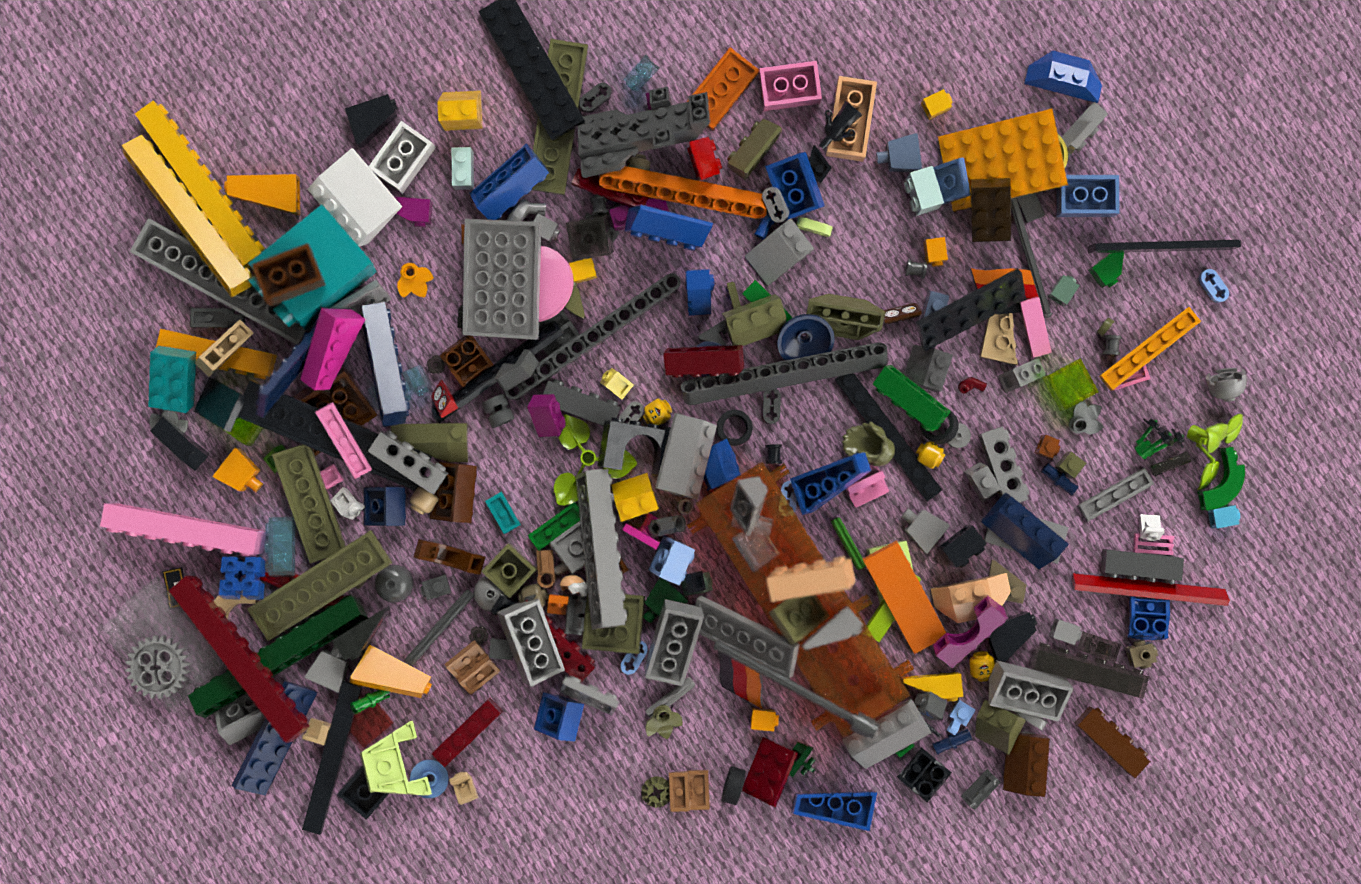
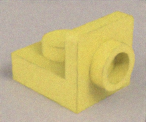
M613 368L607 370L600 381L603 386L621 400L633 387L629 380Z

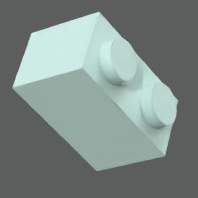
M452 147V187L455 190H473V150L471 147Z

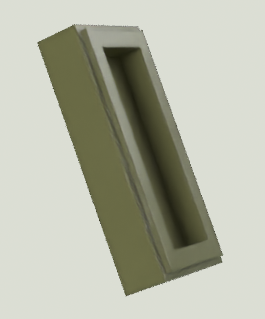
M729 282L726 286L732 308L735 309L741 305L735 282Z

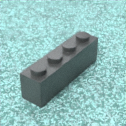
M556 379L553 382H547L543 395L554 394L557 402L560 404L561 411L604 426L605 420L611 421L612 417L618 418L621 410L616 401L607 399V402L599 400L600 396L591 392L589 395L583 394L582 389L571 386V389L564 387V382Z
M1103 549L1100 572L1106 573V577L1118 578V574L1125 575V579L1137 580V576L1144 577V581L1156 582V578L1164 579L1163 583L1175 584V581H1182L1184 558Z

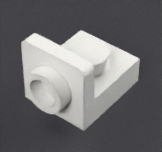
M342 487L330 500L341 516L354 520L365 508L362 503L356 501L345 487Z
M1143 514L1139 516L1140 538L1149 541L1160 540L1164 534V528H1161L1160 516Z

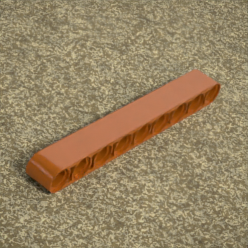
M624 166L619 171L604 173L599 176L600 186L610 190L755 219H761L767 214L762 194L628 166Z

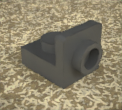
M446 574L422 582L423 586L420 587L423 597H426L427 600L452 593Z

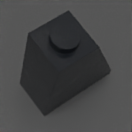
M389 94L345 108L356 144L359 148L366 146L397 117L395 110H398V105L395 98L391 99Z
M1025 611L1007 618L1004 624L997 627L987 638L996 661L1006 662L1037 631L1035 627L1037 621L1033 614Z

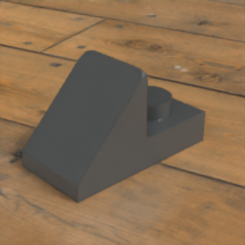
M724 320L699 335V340L702 342H716L722 346H727L719 334L721 332L723 334L727 333Z

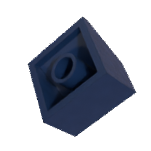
M364 487V526H405V487Z

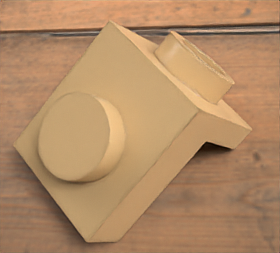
M467 772L456 773L453 778L449 779L460 805L479 798L472 776Z

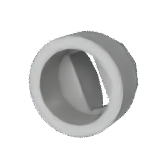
M681 499L677 504V509L681 514H689L693 510V503L688 499ZM683 502H686L684 511H682Z

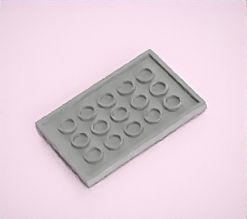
M465 219L462 335L538 339L541 222Z

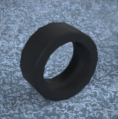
M734 409L721 415L717 421L716 430L721 441L727 438L730 446H738L748 441L752 435L753 426L751 419L746 413ZM730 417H739L745 423V433L739 439H730L723 431L724 422Z
M951 411L947 416L949 427L944 434L935 436L920 425L922 435L936 444H945L951 441L959 429L956 415Z
M733 766L730 767L723 788L722 802L737 805L744 785L746 770Z

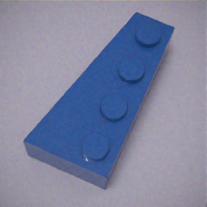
M865 452L854 454L790 478L802 515L816 511L869 473L871 468Z
M877 792L795 793L791 813L870 831Z

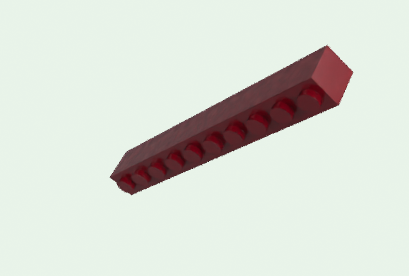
M185 576L169 592L285 743L293 742L310 727L307 723V717L303 713H299L295 707V702L285 695L283 686L279 682H275L272 678V672L260 662L261 658L254 651L252 652L248 647L249 642L238 634L236 625L228 621L225 617V611L215 604L212 594L205 591L202 587V581L196 576Z

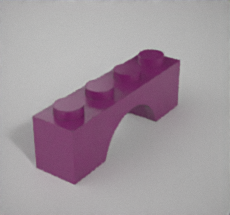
M987 595L974 607L977 618L970 630L961 634L945 633L933 644L935 655L951 668L957 663L962 662L967 654L974 651L984 639H987L1007 619L1004 607Z

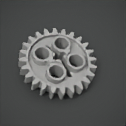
M155 635L152 637V640L150 637H147L145 642L139 641V647H132L135 653L128 654L132 660L125 662L130 665V668L125 671L131 672L127 679L134 680L131 686H138L136 692L144 690L143 696L150 693V698L152 699L157 694L158 699H161L164 695L166 697L171 696V692L177 693V687L182 688L184 686L181 681L188 680L184 674L190 673V670L185 669V666L190 665V662H185L184 660L189 657V655L182 654L185 648L178 649L180 642L172 644L173 638H169L166 641L165 635L161 636L160 639ZM164 652H168V653H169V655H170V660H169V661H166V660L164 659V657H163ZM146 653L151 658L150 663H147L144 659ZM157 664L161 669L155 668V665ZM166 671H169L171 673V680L166 679ZM147 673L152 675V682L147 681Z

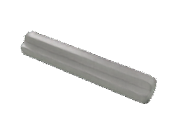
M688 677L684 680L683 686L677 685L646 710L648 717L651 718L653 716L654 709L659 705L671 706L695 687L694 681Z

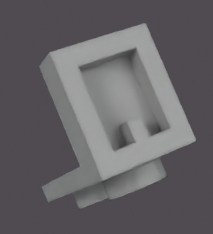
M1037 358L998 375L1007 393L1045 376L1046 373L1040 360Z

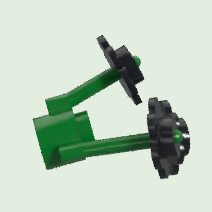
M1145 418L1143 419L1150 426L1141 438L1136 441L1138 445L1134 447L1143 459H1146L1148 456L1151 457L1154 453L1167 446L1172 447L1175 442H1178L1180 447L1184 448L1182 444L1185 442L1184 435H1181L1180 432L1176 433L1174 429H1171V433L1162 427L1158 428L1160 424L1157 423V420L1150 418L1148 421ZM1155 428L1158 430L1161 438L1153 444L1149 440L1144 441L1151 430Z

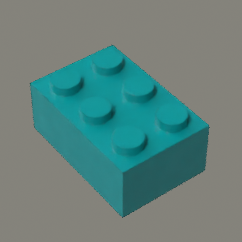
M158 346L150 352L148 407L187 413L194 406L195 351Z

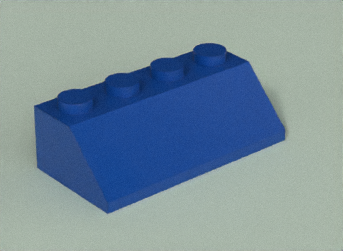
M526 143L474 188L470 195L476 208L488 220H498L509 207H513L523 195H527L532 190V187L538 182H542L547 177V174H549V171Z
M639 205L628 209L624 231L630 232L632 237L641 238V236H646L649 241L659 242L663 240L666 241V245L677 246L679 244L683 245L686 250L695 251V248L703 246L713 223Z

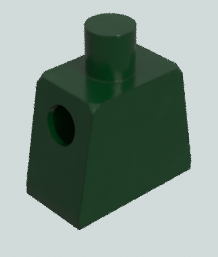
M661 577L644 602L649 609L643 617L649 623H652L660 616L665 599L684 604L689 601L674 586Z

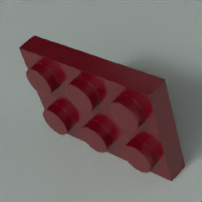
M763 737L742 791L772 807H776L798 753L769 738Z

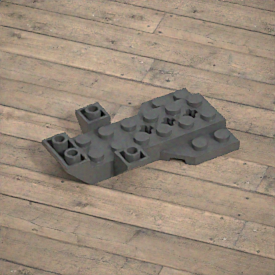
M657 88L649 90L652 110L627 115L615 109L583 116L585 122L578 125V153L581 158V174L583 178L619 171L626 165L625 162L631 156L634 157L638 152L696 140L710 124L707 92L688 96V102L672 105L669 88Z

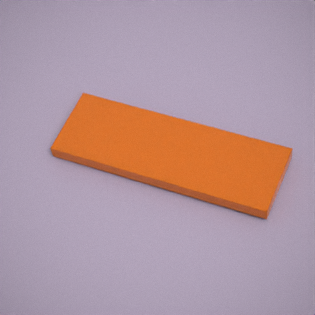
M896 540L863 558L867 569L913 653L916 654L938 641L946 631L898 541Z

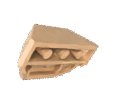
M1007 573L931 588L934 607L956 623L976 620L974 607L987 595L1002 606L1011 590Z

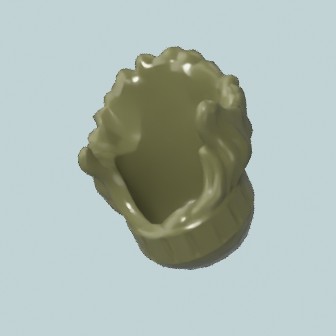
M873 422L852 426L842 436L844 439L842 441L843 451H845L848 457L865 452L868 462L877 467L887 465L894 457L895 446L893 442L886 437L883 428L876 426Z

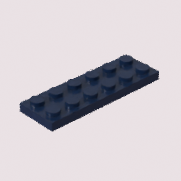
M318 320L314 322L310 333L306 332L300 345L294 346L290 357L283 359L280 369L271 374L269 382L260 387L258 391L259 399L256 402L258 406L256 414L264 418L304 369Z
M284 681L282 685L284 688L283 692L295 702V707L299 713L301 712L306 716L318 692L309 687ZM265 718L231 785L234 789L266 796L292 742L285 743L267 718Z

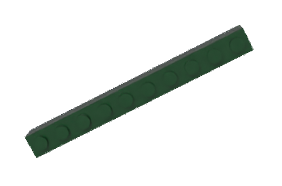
M353 595L345 596L339 603L325 608L324 612L318 616L309 618L305 624L294 627L285 636L278 637L274 643L260 648L259 652H257L261 658L260 662L272 672V677L362 623L368 619V616L358 598ZM227 669L222 675L210 679V682L204 686L195 688L194 692L189 694L188 697L195 714L207 718L247 692L231 671Z

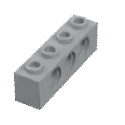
M1002 426L978 434L990 471L1001 487L998 493L1000 498L1006 492L1018 502L1028 500L1029 490L1027 485L1022 482L1021 477L1023 473L1020 466L1016 465V453L1013 447L1010 448L1008 442L1010 436L1007 429L1004 430ZM997 442L1003 447L1001 453H997L994 450V445ZM1003 461L1009 464V469L1006 472L1000 467ZM1009 479L1015 481V487L1012 490L1007 487Z
M389 430L387 432L381 431L368 452L431 494H435L448 475L445 471L446 468L437 462L434 464L429 461L430 457L423 452L417 453L414 451V447L408 442L403 441L402 443L396 439L397 435ZM390 445L397 447L398 453L396 455L390 454ZM406 456L413 457L414 464L412 466L405 463ZM428 467L431 472L430 476L422 475L421 468Z

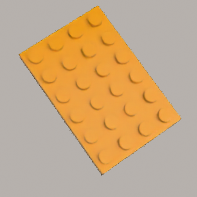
M1052 108L938 136L943 164L958 158H964L970 193L971 179L1011 178V198L1068 185ZM971 196L951 202L953 212L971 208Z

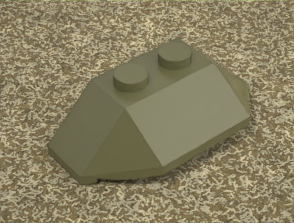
M829 293L809 299L806 314H813L824 318L832 327L834 336L861 340L875 332L881 331L885 317V311L868 300Z

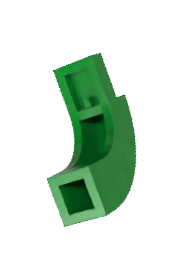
M1233 447L1220 448L1224 467V475L1221 482L1212 489L1197 492L1201 511L1223 507L1239 494L1245 480V464L1237 465L1238 455Z

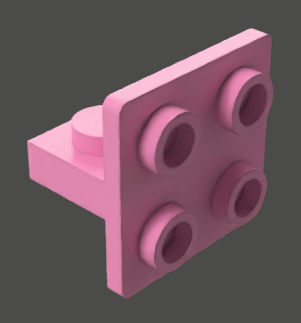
M869 463L871 471L846 488L854 507H859L889 492L884 480L885 475L877 466Z

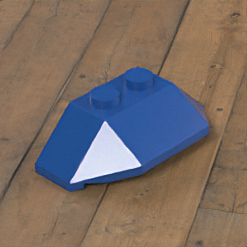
M1051 51L1030 64L1024 82L1027 85L1096 103L1099 102L1102 84L1090 60L1057 51Z

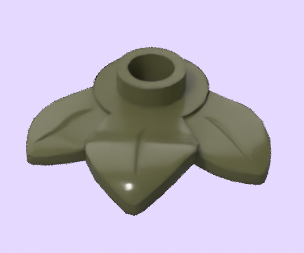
M667 705L657 706L653 711V716L646 722L645 731L647 736L649 737L657 732L663 738L668 739L672 733L673 726L683 725L682 717L679 713L671 711Z

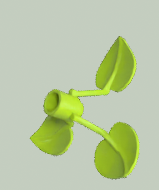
M1236 414L1230 419L1228 424H1216L1206 428V430L1192 425L1188 430L1187 438L1195 442L1196 447L1200 448L1210 459V463L1205 466L1197 490L1207 487L1217 476L1220 463L1215 461L1209 453L1214 452L1224 438L1226 444L1231 443L1237 438L1242 428L1243 414Z
M565 414L563 417L565 418L566 425L559 436V440L566 449L571 450L578 446L582 451L580 457L582 466L577 473L579 475L585 466H592L595 461H598L599 457H596L593 451L585 450L581 446V444L589 439L590 429L588 425L581 419ZM625 450L622 470L604 467L603 469H608L611 477L618 479L627 475L637 465V461L632 454ZM571 473L560 474L554 482V493L558 505H570L578 501L576 478Z

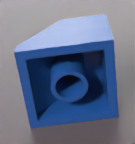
M543 692L534 730L557 740L575 742L584 704L574 699Z

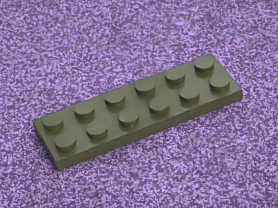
M301 444L272 454L309 563L328 558L344 548L346 544L313 449Z

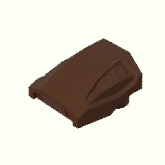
M470 335L464 336L439 355L462 387L494 365L475 338Z

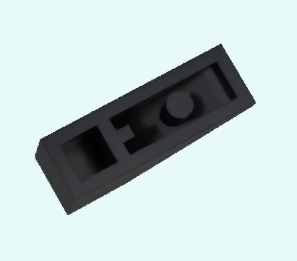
M164 416L150 430L168 449L194 471L199 468L209 455V452Z

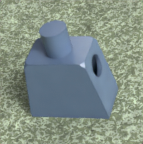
M918 133L888 141L886 151L876 152L877 164L888 163L890 172L910 173L922 169Z
M928 290L920 319L945 307L948 304L949 295Z

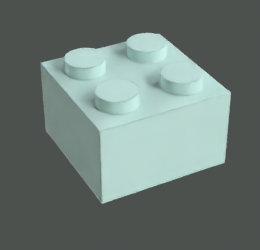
M933 166L910 172L905 179L904 188L907 194L910 193L912 200L909 203L912 212L915 211L916 215H921L939 209L944 201Z

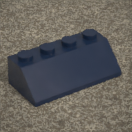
M1006 492L980 521L1037 569H1041L1056 560L1069 545V543Z

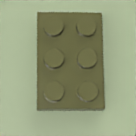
M816 595L786 599L769 612L791 646L830 617Z

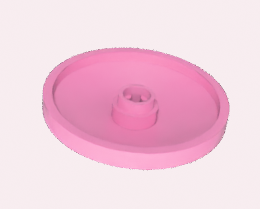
M541 246L539 322L554 317L566 306L571 297L574 283L572 269L567 260L557 251L545 246Z

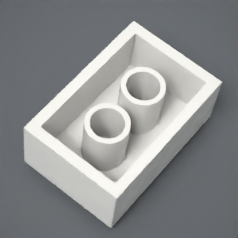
M401 121L371 162L369 168L375 175L403 194L436 147L431 141Z

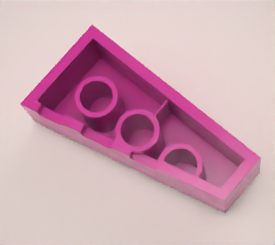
M321 309L300 380L314 390H330L365 318L352 309Z

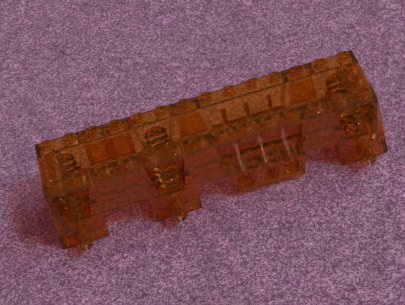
M760 462L698 501L696 505L701 511V516L686 525L689 529L696 525L695 528L690 530L692 535L706 526L711 527L777 633L784 636L769 612L785 600L771 602L767 577L777 567L787 566V569H790L799 563H806L807 566L814 564V561L823 560L824 558L776 484L778 480L790 474L788 469L780 473V471L787 468L786 465L783 463L769 472L764 463ZM759 477L767 487V495L765 496L760 517L751 535L747 536L732 514L730 506L737 481ZM767 543L775 545L774 553L767 554L764 547ZM844 590L815 594L830 617L797 642L799 647L796 658L797 665L814 692L852 714H858L860 711L872 719H875L911 696L900 678L914 670L913 665L906 659V661L893 668L859 615L860 611L873 604L867 593L853 603ZM845 605L863 623V626L860 627L862 631L857 636L852 637L851 635L847 639L836 641L838 649L833 653L827 650L828 644L806 650L802 646L807 639ZM851 675H856L859 678L858 683L854 686L848 683V678ZM826 709L824 713L810 720L816 731L832 722L835 723L844 738L854 732L850 729L852 725L848 724V721Z

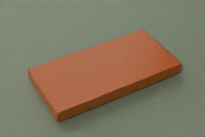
M731 47L692 94L707 92L710 112V124L707 127L712 131L759 73L758 68Z

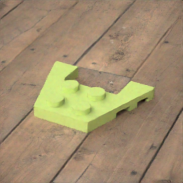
M413 721L406 723L360 753L369 792L423 796L432 794L428 777L408 782L398 743L417 738Z

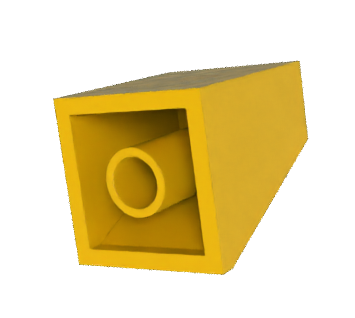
M481 90L443 92L437 101L438 121L445 131L483 129Z
M648 473L611 484L621 522L659 509Z

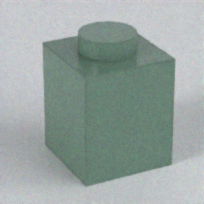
M1063 275L1058 279L1048 297L1064 307L1069 303L1080 285L1076 283L1077 281L1073 277Z

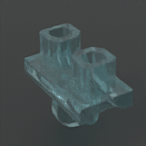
M645 55L623 80L632 91L638 92L660 67L655 65Z

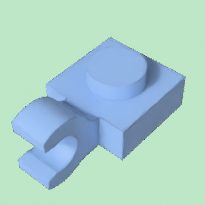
M958 699L948 715L953 720L948 726L947 731L956 735L961 724L967 726L975 709Z

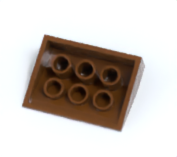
M343 364L330 390H314L308 386L293 396L320 409L333 402L342 418L361 426L378 416L355 379ZM313 449L315 456L321 453L320 451Z

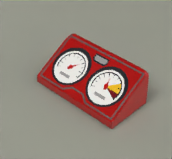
M441 379L431 398L441 418H444L456 410L458 406L449 388Z

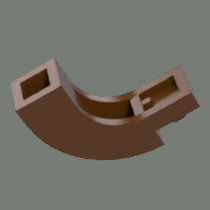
M418 539L413 558L481 575L486 556L447 544Z

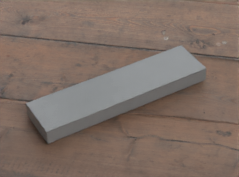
M1144 467L1077 506L1086 522H1089L1154 485V482Z

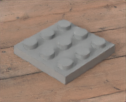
M565 677L561 686V693L611 716L614 714L620 702L616 700L617 697L608 692L606 694L598 692L599 688L590 684L585 686L576 677Z

